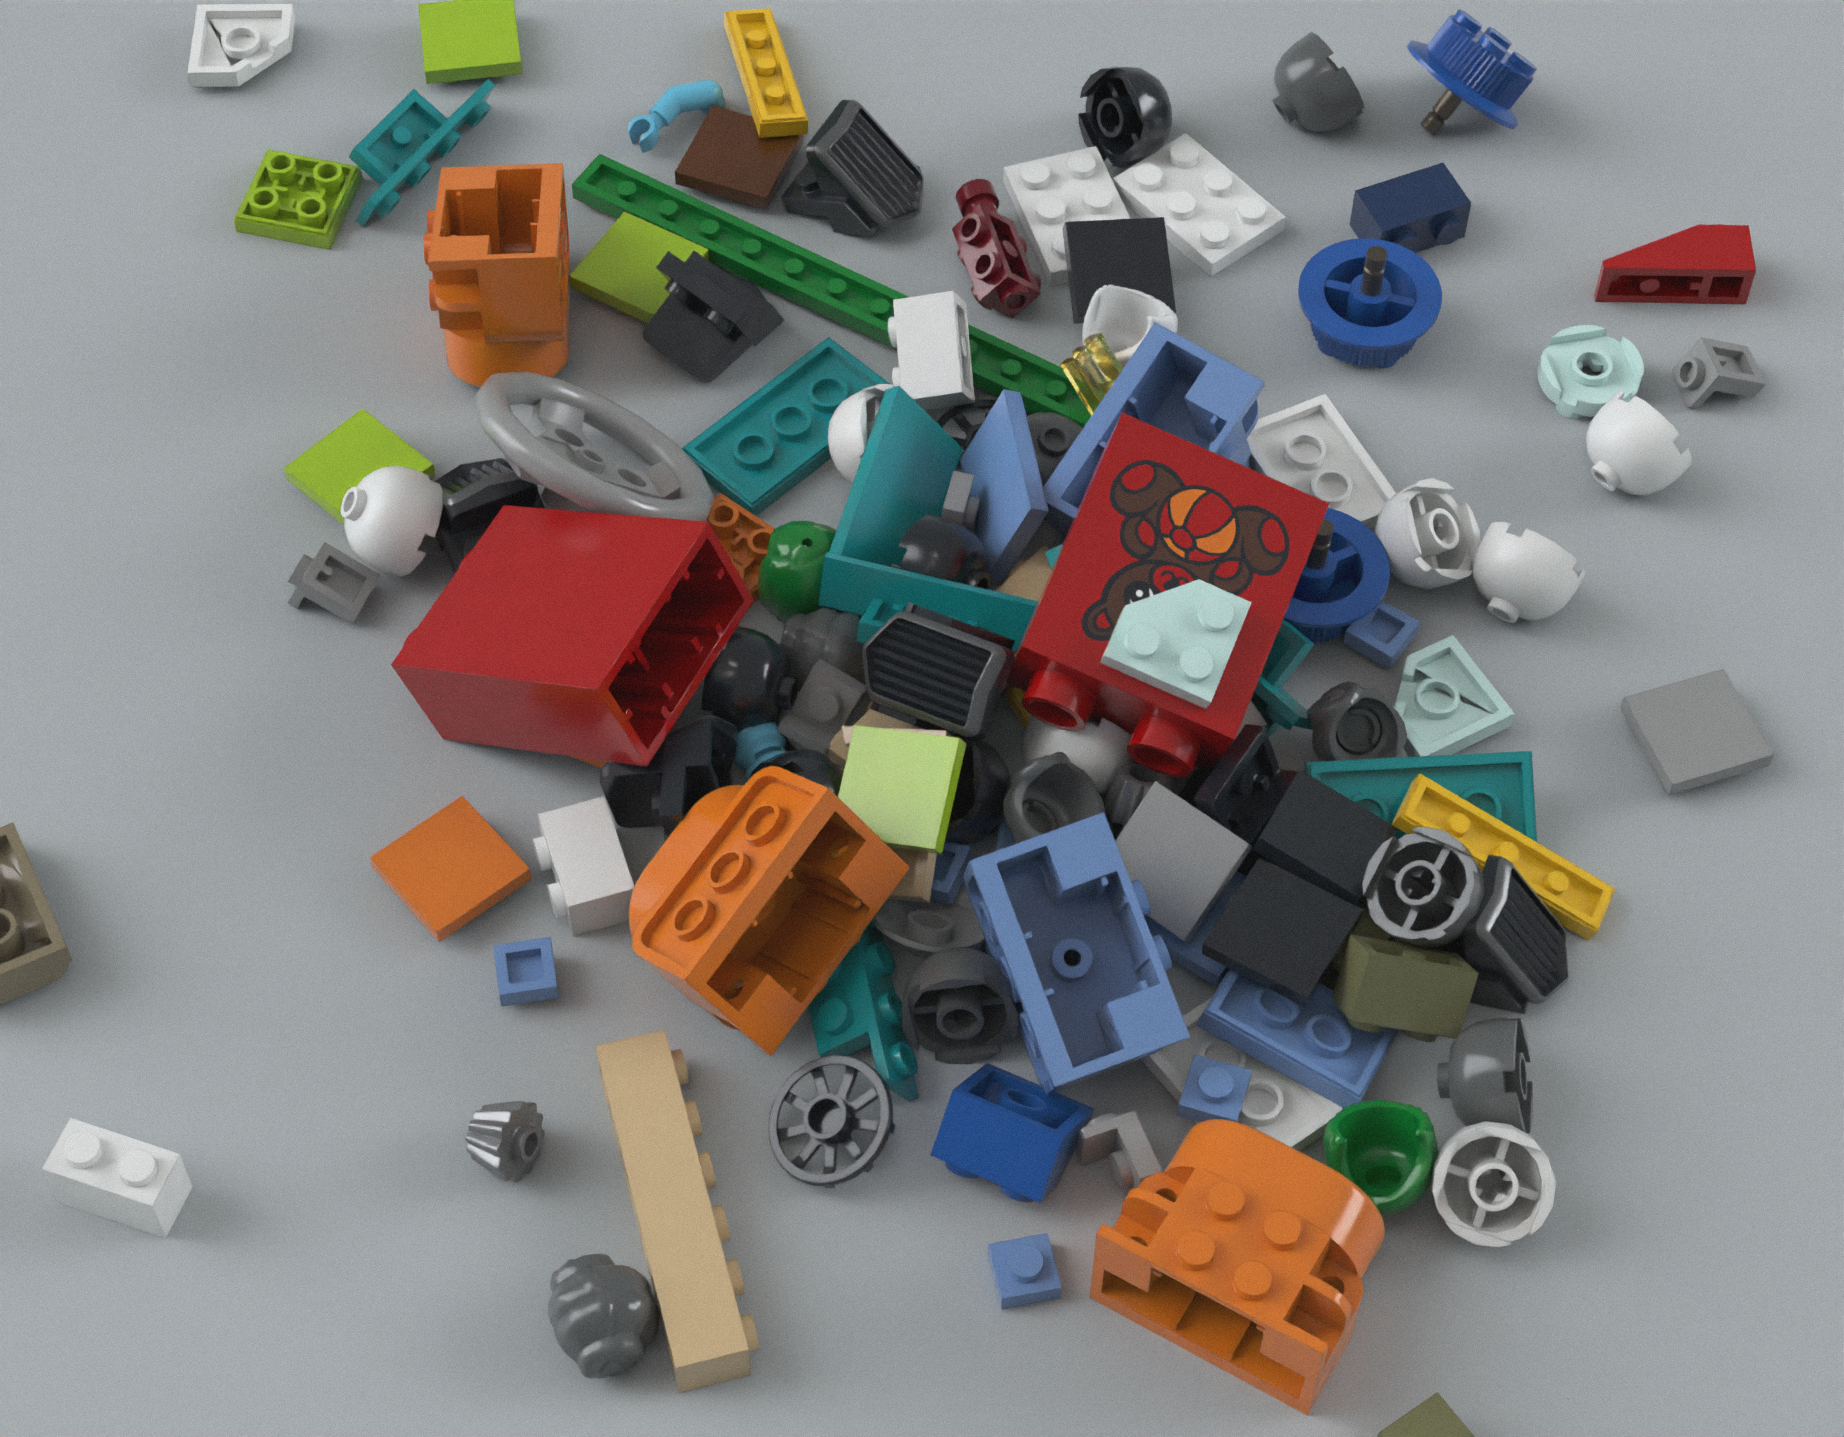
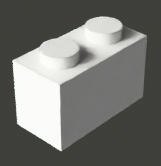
M954 291L893 300L894 316L888 319V333L892 346L897 348L899 367H894L892 370L893 385L896 387L900 386L924 410L975 403L966 302Z
M602 796L538 814L542 836L534 838L532 841L541 872L551 869L555 883L547 885L555 917H567L572 936L629 921L630 899L635 886L605 797Z
M73 1118L69 1119L42 1168L58 1203L165 1239L192 1189L191 1181L180 1154Z

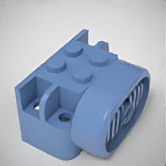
M1155 322L1044 485L1043 489L1049 510L1046 518L1050 526L1067 535L1101 454L1122 412L1250 468L1249 456L1251 451L1247 438L1259 419V404L1256 398L1265 386L1264 381Z
M1104 812L969 861L964 872V881L985 938L983 944L984 952L999 962L1002 973L1011 983L1012 997L1015 1003L1018 1002L1019 1007L1018 1033L1022 1037L1037 1079L1046 1095L1129 1065L1136 1060L1153 1055L1167 1046L1190 1038L1165 972L1172 969L1169 952L1160 935L1151 936L1144 918L1145 914L1151 912L1146 892L1139 879L1130 881ZM1064 959L1070 960L1074 966H1068Z

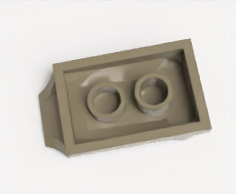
M13 822L0 827V1005L57 981L67 971L68 965L72 961Z

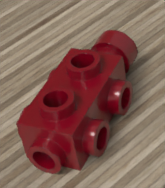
M974 179L963 184L956 193V202L963 216V219L952 228L959 247L957 254L962 264L967 268L973 284L971 291L977 302L988 310L995 309L1014 318L1041 294V279L1032 272L1026 257L1027 243L1018 236L1013 221L998 213L999 200L992 183L985 179Z

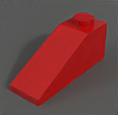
M1698 224L1603 260L1594 294L1595 302L1746 304L1756 273L1749 225Z

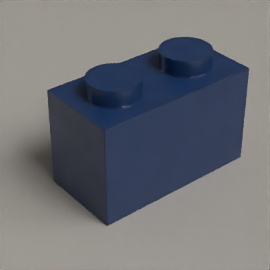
M1439 163L1355 190L1349 225L1359 239L1385 240L1417 253L1438 245H1448L1457 239L1465 237L1471 201L1446 165Z

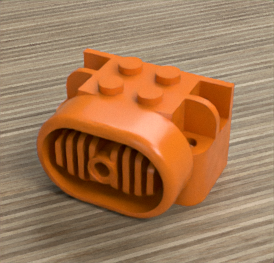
M563 163L441 168L436 209L427 210L428 233H424L423 246L425 264L429 265V271H432L433 280H429L431 311L439 312L440 328L444 329L446 357L450 370L460 380L477 387H482L489 376L499 373L527 371L550 377L555 376L563 369L569 359L571 333L569 298L570 242Z
M769 766L755 773L744 785L721 787L698 800L651 859L638 878L630 899L629 927L632 936V948L639 957L692 1003L705 1009L718 1022L732 1029H738L764 1053L772 1056L815 996L824 989L829 977L848 951L860 940L865 928L910 867L829 788L781 767Z
M1223 1119L1205 1120L1197 1123L1189 1130L1164 1172H1157L1146 1177L1137 1188L1129 1191L1122 1203L1121 1215L1113 1228L1102 1224L1096 1233L1089 1298L1308 1416L1350 1342L1363 1295L1362 1277L1382 1244L1385 1234L1384 1222L1378 1208L1367 1194L1347 1177L1329 1166L1250 1126Z

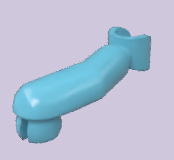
M701 80L671 86L650 109V116H637L630 121L628 133L632 144L641 136L639 145L642 153L648 152L657 144L660 129L663 126L668 127L680 113L701 110L703 113L708 114L713 105L724 108L725 98L722 88L713 80Z

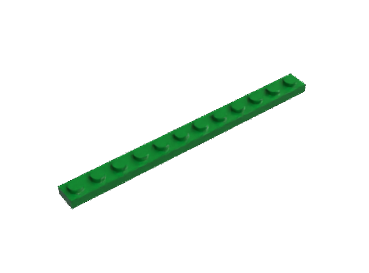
M599 154L572 183L574 199L616 219L625 211L709 249V261L894 348L888 333V319L894 316L893 300L908 298V296L602 154ZM968 324L973 385L996 397L1000 396L1003 389L1020 392L1026 411L1033 414L1037 412L1058 413L1071 418L1082 428H1084L1109 391V389Z

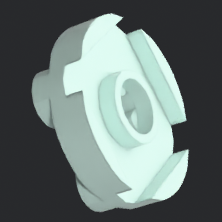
M1595 325L1573 326L1555 334L1551 338L1550 345L1542 352L1538 366V381L1545 395L1556 404L1557 412L1569 419H1578L1582 416L1594 417L1618 391L1625 392L1623 400L1627 403L1636 396L1643 377L1644 364L1641 354L1631 341L1623 336L1621 342L1612 337L1605 336L1607 329ZM1582 366H1590L1593 372L1602 373L1598 376L1587 375L1582 372Z

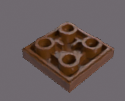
M713 105L675 171V182L677 185L767 210L803 144V135L759 138L753 116Z

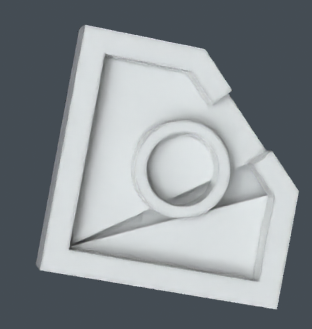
M293 4L197 5L187 72L190 86H240L290 53L295 25Z

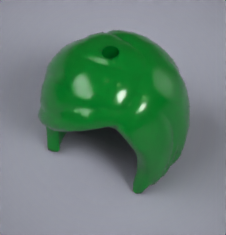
M791 521L777 527L770 535L768 553L763 558L759 568L758 592L761 604L768 608L770 614L775 615L779 621L786 622L793 614L807 615L824 607L818 605L824 556L829 552L836 530L832 527L812 521Z
M1385 1100L1353 1103L1350 1106L1344 1107L1340 1112L1336 1113L1335 1117L1329 1120L1324 1134L1323 1144L1327 1166L1341 1173L1363 1190L1376 1205L1381 1215L1396 1214L1415 1204L1427 1191L1431 1183L1433 1163L1439 1154L1434 1126L1428 1114L1422 1112L1420 1107Z

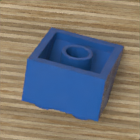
M986 1063L952 1090L930 1155L945 1161L946 1168L956 1175L971 1179L981 1177L1000 1185V1191L1014 1200L1021 1202L1037 1201L1040 1203L1057 1187L1077 1147L1078 1131L1090 1121L1094 1108L1057 1092L1046 1095L1041 1085Z

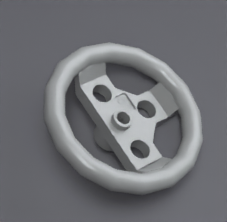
M527 371L499 373L489 376L475 395V409L483 430L504 453L506 460L521 480L545 486L541 497L551 509L693 521L707 520L714 503V495L701 468L677 443L640 416L606 397L560 378ZM526 404L533 406L530 431L512 413L510 405ZM583 422L623 443L652 466L646 470H640L621 464L589 442L582 432Z

